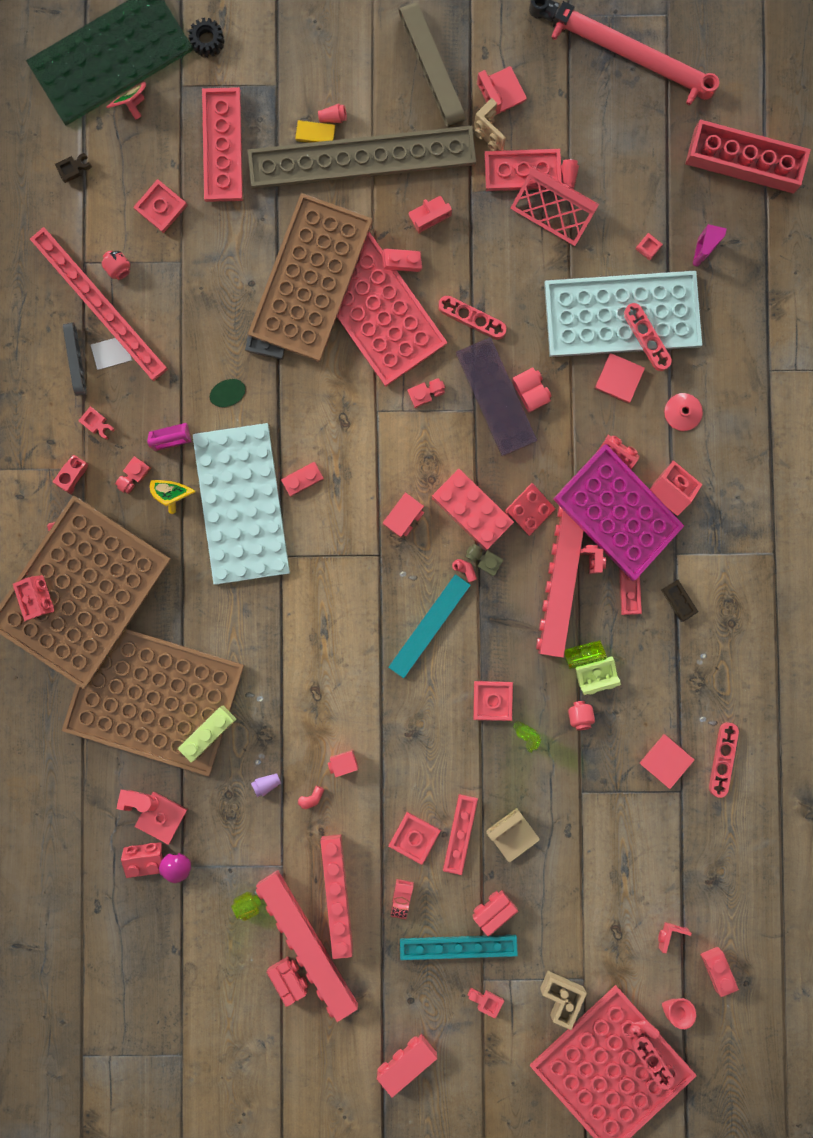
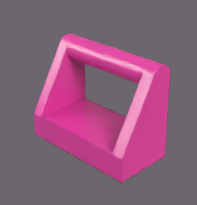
M710 224L705 227L698 237L693 259L694 266H699L725 237L727 228Z
M187 423L150 431L147 439L148 446L154 451L192 442Z

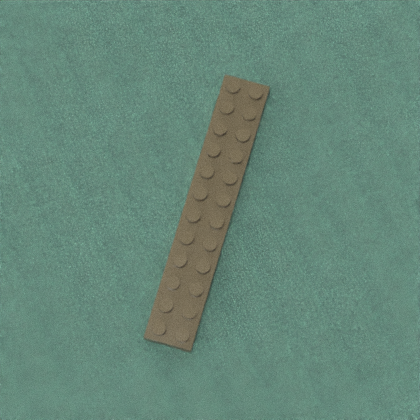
M472 126L247 149L252 189L476 165Z

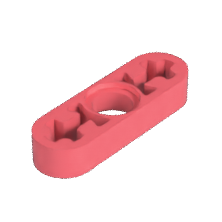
M642 1034L634 1037L632 1046L656 1084L661 1089L671 1088L674 1083L673 1075L650 1040ZM640 1041H642V1043H645L644 1045L648 1050L646 1054L644 1053L643 1049L639 1047L638 1043ZM651 1057L658 1058V1064L654 1067L648 1065V1060ZM658 1071H662L664 1076L667 1078V1082H664L661 1079L660 1075L658 1074Z

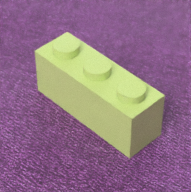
M224 706L219 707L178 750L192 763L237 719Z

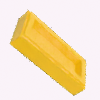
M298 120L295 139L298 142L306 143L334 140L335 125Z

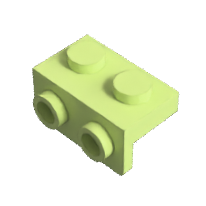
M613 657L575 666L579 687L584 695L595 694L598 691L613 689L621 685Z

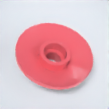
M686 393L677 394L670 398L664 410L667 423L678 431H688L695 428L700 423L703 414L702 406L698 399ZM687 408L688 414H684L682 409Z

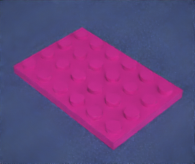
M607 444L603 445L553 498L632 581H635L684 527L677 517Z

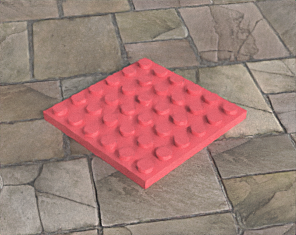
M617 985L574 1023L572 1030L567 1029L530 1064L533 1071L593 1138H631L697 1076L661 1034L654 1040L647 1033H642V1035H645L650 1040L674 1078L673 1086L669 1089H661L656 1084L632 1046L634 1036L630 1033V1026L634 1022L648 1020ZM640 1041L638 1043L639 1047H641L644 1053L646 1054L648 1050L644 1045L645 1043H642V1041ZM649 1058V1066L654 1067L658 1064V1058ZM658 1071V1074L660 1075L661 1079L664 1082H667V1078L664 1076L662 1071Z

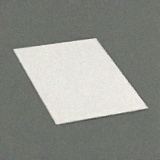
M116 338L91 345L97 370L132 360L131 355Z

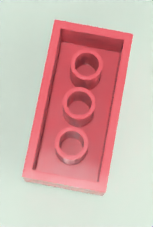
M460 469L432 495V499L485 551L514 523Z

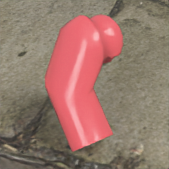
M457 559L452 563V568L455 571L465 573L468 582L477 580L470 562Z
M316 786L312 796H301L298 799V805L302 809H309L318 805L325 789Z
M645 1020L634 1022L630 1026V1033L634 1037L647 1033L655 1040L660 1034L659 1030Z

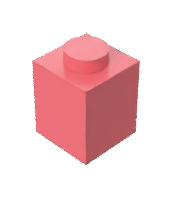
M353 750L330 757V762L328 763L330 773H334L335 777L357 771L359 768Z

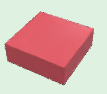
M648 233L636 247V250L650 261L663 244Z

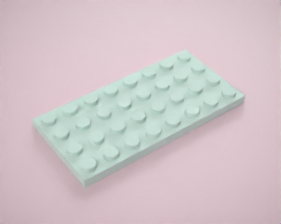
M696 271L547 280L544 282L550 357L644 351L624 318V310L631 303H637L641 306L666 349L697 348L702 346ZM630 309L629 315L635 316L637 311ZM636 318V321L633 323L636 324L639 320H642V318ZM638 325L639 333H647L648 328L646 325ZM648 341V348L656 350L657 343L655 341Z
M264 423L192 434L213 584L217 585L290 574L269 424Z

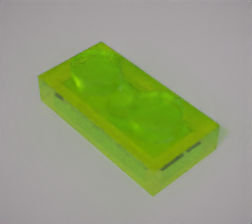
M600 640L565 649L564 651L569 669L607 659Z

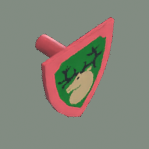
M145 81L128 90L106 107L111 108L126 104L134 119L140 118L141 114L136 106L145 99L141 94L146 87Z

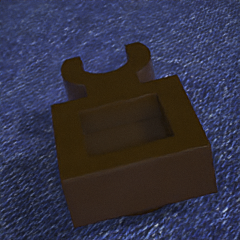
M85 153L80 154L77 160L70 156L55 163L64 183L81 176L80 170L92 168L90 162L82 164L84 160L88 159Z

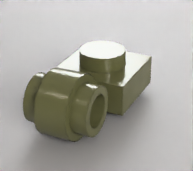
M476 544L469 546L465 557L473 562L480 560L477 567L494 576L504 560L488 550L482 555L483 549Z

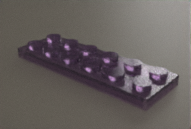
M491 337L457 351L456 356L501 456L536 442L535 434Z

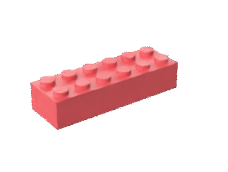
M700 119L694 129L685 164L794 194L802 184L811 149Z

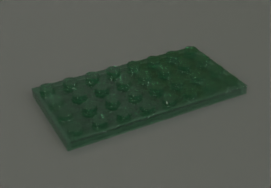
M127 0L30 57L26 62L63 123L67 126L192 52L193 47L164 0Z

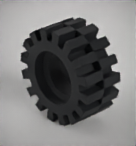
M202 18V22H199L197 19V25L192 23V29L189 28V40L192 48L196 53L198 52L199 56L204 54L205 58H208V54H211V57H214V52L219 54V48L223 49L224 36L221 27L215 20L212 22L211 18H208V21ZM210 32L214 35L213 40L209 43H202L200 41V36L203 33Z

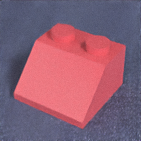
M673 460L653 483L650 490L671 512L678 516L693 501L702 484Z

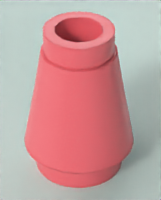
M336 104L318 111L320 123H342L347 120L344 105Z
M563 160L561 165L562 183L574 189L579 170L577 160Z

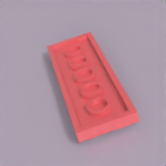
M240 87L202 88L205 202L243 201Z

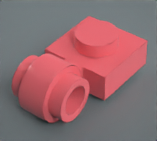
M437 378L429 382V388L426 387L424 382L408 389L407 391L414 408L431 402V394H434L435 397L443 395L445 393L443 381Z
M134 456L123 470L128 476H120L116 481L117 489L129 494L135 486L133 481L136 480L140 483L151 468Z

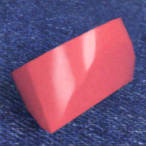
M676 998L662 1003L667 1019L676 1028L688 1029L695 1023L696 1010L689 1000Z

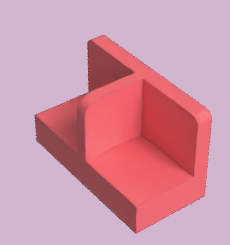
M438 196L429 202L426 199L423 200V205L410 211L408 215L417 232L421 233L449 218L452 215V208L449 203L445 204L441 196Z

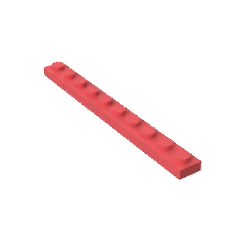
M45 227L30 238L32 243L153 381L168 370Z

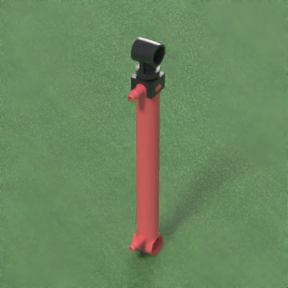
M531 0L529 12L531 16L537 19L545 18L550 22L554 21L553 27L555 29L552 39L556 40L561 31L565 32L567 29L690 89L691 91L686 101L688 105L693 103L697 95L704 100L712 98L719 86V78L715 74L700 72L575 11V6L565 1L562 2L561 6L560 3L553 0Z

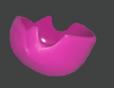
M178 853V855H166L159 866L160 875L171 883L183 881L189 876L191 871V861L181 853Z

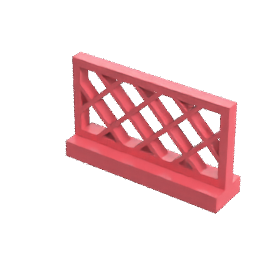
M532 167L510 209L576 246L600 204L540 169ZM530 180L538 184L539 192L529 194L527 185ZM550 190L554 193L556 201L545 204L543 192ZM540 194L543 205L532 208L530 196ZM527 197L530 209L521 210L517 208L519 200ZM569 201L572 210L561 213L559 202ZM556 203L559 214L548 217L546 206ZM543 207L546 218L538 220L535 218L533 210ZM584 210L589 213L586 221L578 223L575 212ZM573 213L575 224L565 227L562 216ZM560 216L562 228L553 229L549 219ZM576 226L578 235L575 240L567 237L566 229Z

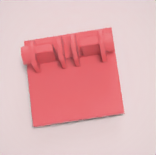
M531 483L506 509V514L512 517L530 536L555 508L538 488Z

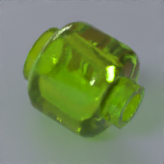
M247 891L234 898L231 908L237 920L247 921L259 914V906L262 904L257 894L253 896L251 892Z

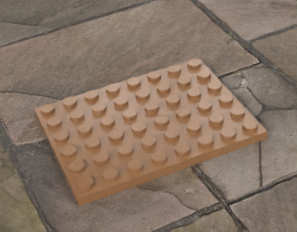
M73 495L16 580L18 582L28 577L43 575L54 612L24 621L14 587L12 586L0 604V634L81 688L86 689L162 575L171 558Z
M125 629L87 688L83 689L76 684L62 731L210 776L223 734L192 763L178 748L219 707L224 706L230 712L245 665Z

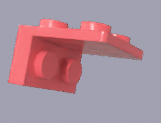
M510 66L489 76L485 70L478 73L477 85L486 103L491 98L497 102L496 115L526 101L527 97Z

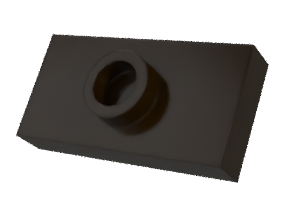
M675 580L661 589L681 622L698 613L697 608L679 580Z

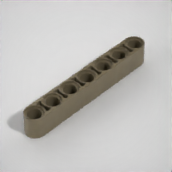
M413 2L399 8L401 21L445 125L448 127L465 120L463 108L418 3Z

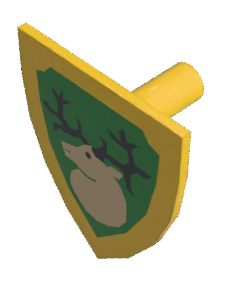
M151 480L149 486L150 493L154 499L168 506L170 514L176 513L177 501L195 493V490L172 481Z

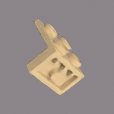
M491 98L476 113L473 130L479 139H483L488 143L487 145L491 151H503L506 137L493 126L497 113V102Z
M518 808L486 830L487 835L494 841L508 862L517 858L540 840Z

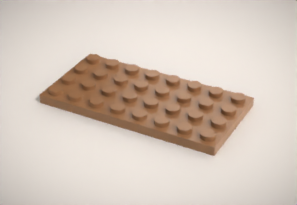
M301 193L248 336L320 362L373 218Z

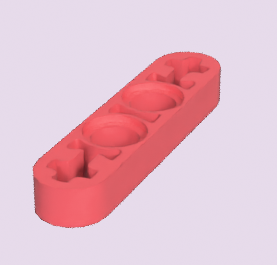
M443 296L439 300L438 307L442 314L493 339L498 340L505 336L507 329L502 321L451 296ZM449 301L450 306L455 308V305H458L455 314H453V309L450 307L444 309L442 303ZM461 309H466L469 312V316L461 318L458 312ZM478 317H483L486 320V324L480 327L476 325L475 320ZM489 321L492 322L491 326L494 328L500 326L502 333L499 332L498 334H495V330L491 327L489 328V331L486 330L489 325Z
M637 303L629 304L624 310L625 320L653 367L658 371L666 370L672 361L668 351L641 306ZM630 309L637 311L635 316L629 315ZM636 318H642V320H639L636 324L633 323L636 321ZM638 325H646L648 328L647 333H639ZM648 341H655L657 349L650 350L647 346ZM659 350H661V353L659 354V357H660L662 360H663V359L666 360V362L664 363V365H663V364H660V365L658 364V361L660 360L659 357H658V355H656L655 357H653V355L656 354Z
M730 722L723 723L719 728L709 783L710 793L718 798L726 796L729 791L739 735L738 727ZM729 726L733 730V734H729L728 740H732V743L722 741L723 738L727 739L728 734L725 733V729H728ZM724 745L730 747V753L726 756L721 754V747ZM720 764H725L727 767V771L723 775H720L717 771ZM716 776L720 778H725V781L721 780L720 786L723 787V790H720L719 793H717V791L714 789L715 786L719 785L720 781L716 779Z

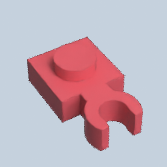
M91 406L79 419V422L95 434L99 430L100 436L104 439H108L104 434L106 429L115 431L111 425L104 424L107 419Z

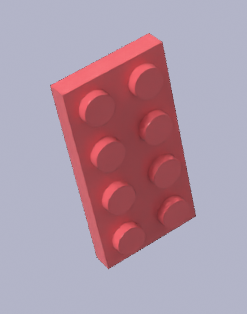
M560 149L485 151L486 191L520 190L532 167H536L562 182ZM530 180L527 185L528 190L539 189L538 184Z

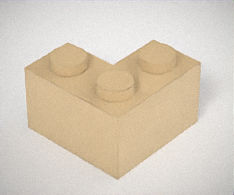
M547 971L540 990L544 997L556 1001L550 1014L552 1021L572 1030L587 993L583 986Z

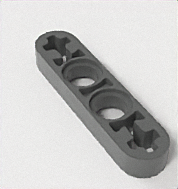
M74 322L63 324L73 391L76 396L86 395L87 388L77 329Z

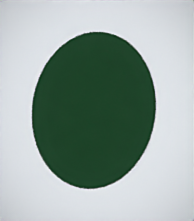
M227 379L213 387L209 398L215 406H232L243 398L246 388L240 380Z

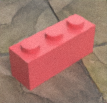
M422 1034L419 1037H413L404 1050L399 1049L393 1055V1059L390 1062H384L378 1068L377 1080L392 1098L437 1060L436 1050Z

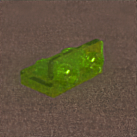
M516 720L513 728L519 738L527 741L525 746L532 753L533 749L537 750L541 743L540 734L537 730Z

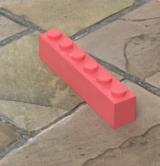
M341 834L322 836L320 841L332 958H348L353 955V943Z

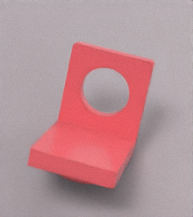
M665 922L664 928L660 930L658 936L661 952L667 953L672 931L691 936L690 930Z

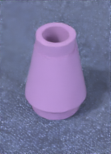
M276 773L257 778L251 784L257 797L261 795L263 797L280 785L281 782Z

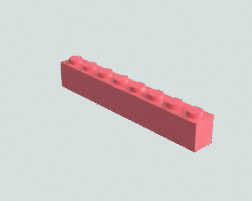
M559 506L557 517H560L559 525L556 524L554 536H557L556 544L553 543L551 555H554V559L549 564L548 573L551 574L550 581L546 582L545 592L548 593L547 600L543 601L542 611L545 612L544 619L540 620L539 630L542 633L541 638L537 639L536 649L539 650L538 654L563 658L584 531Z
M279 870L259 881L256 885L258 897L266 902L267 912L271 917H275L280 933L284 932L287 937L286 943L288 947L296 952L298 964L306 969V976L311 984L314 983L318 989L316 993L321 1001L324 1000L328 1007L326 1009L330 1017H334L339 1022L358 1009V1002Z

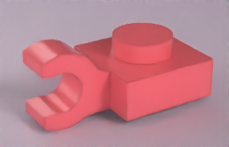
M470 988L467 994L470 1000L479 1004L477 1007L479 1011L496 1019L504 1003L503 998L487 990L482 995L473 988Z

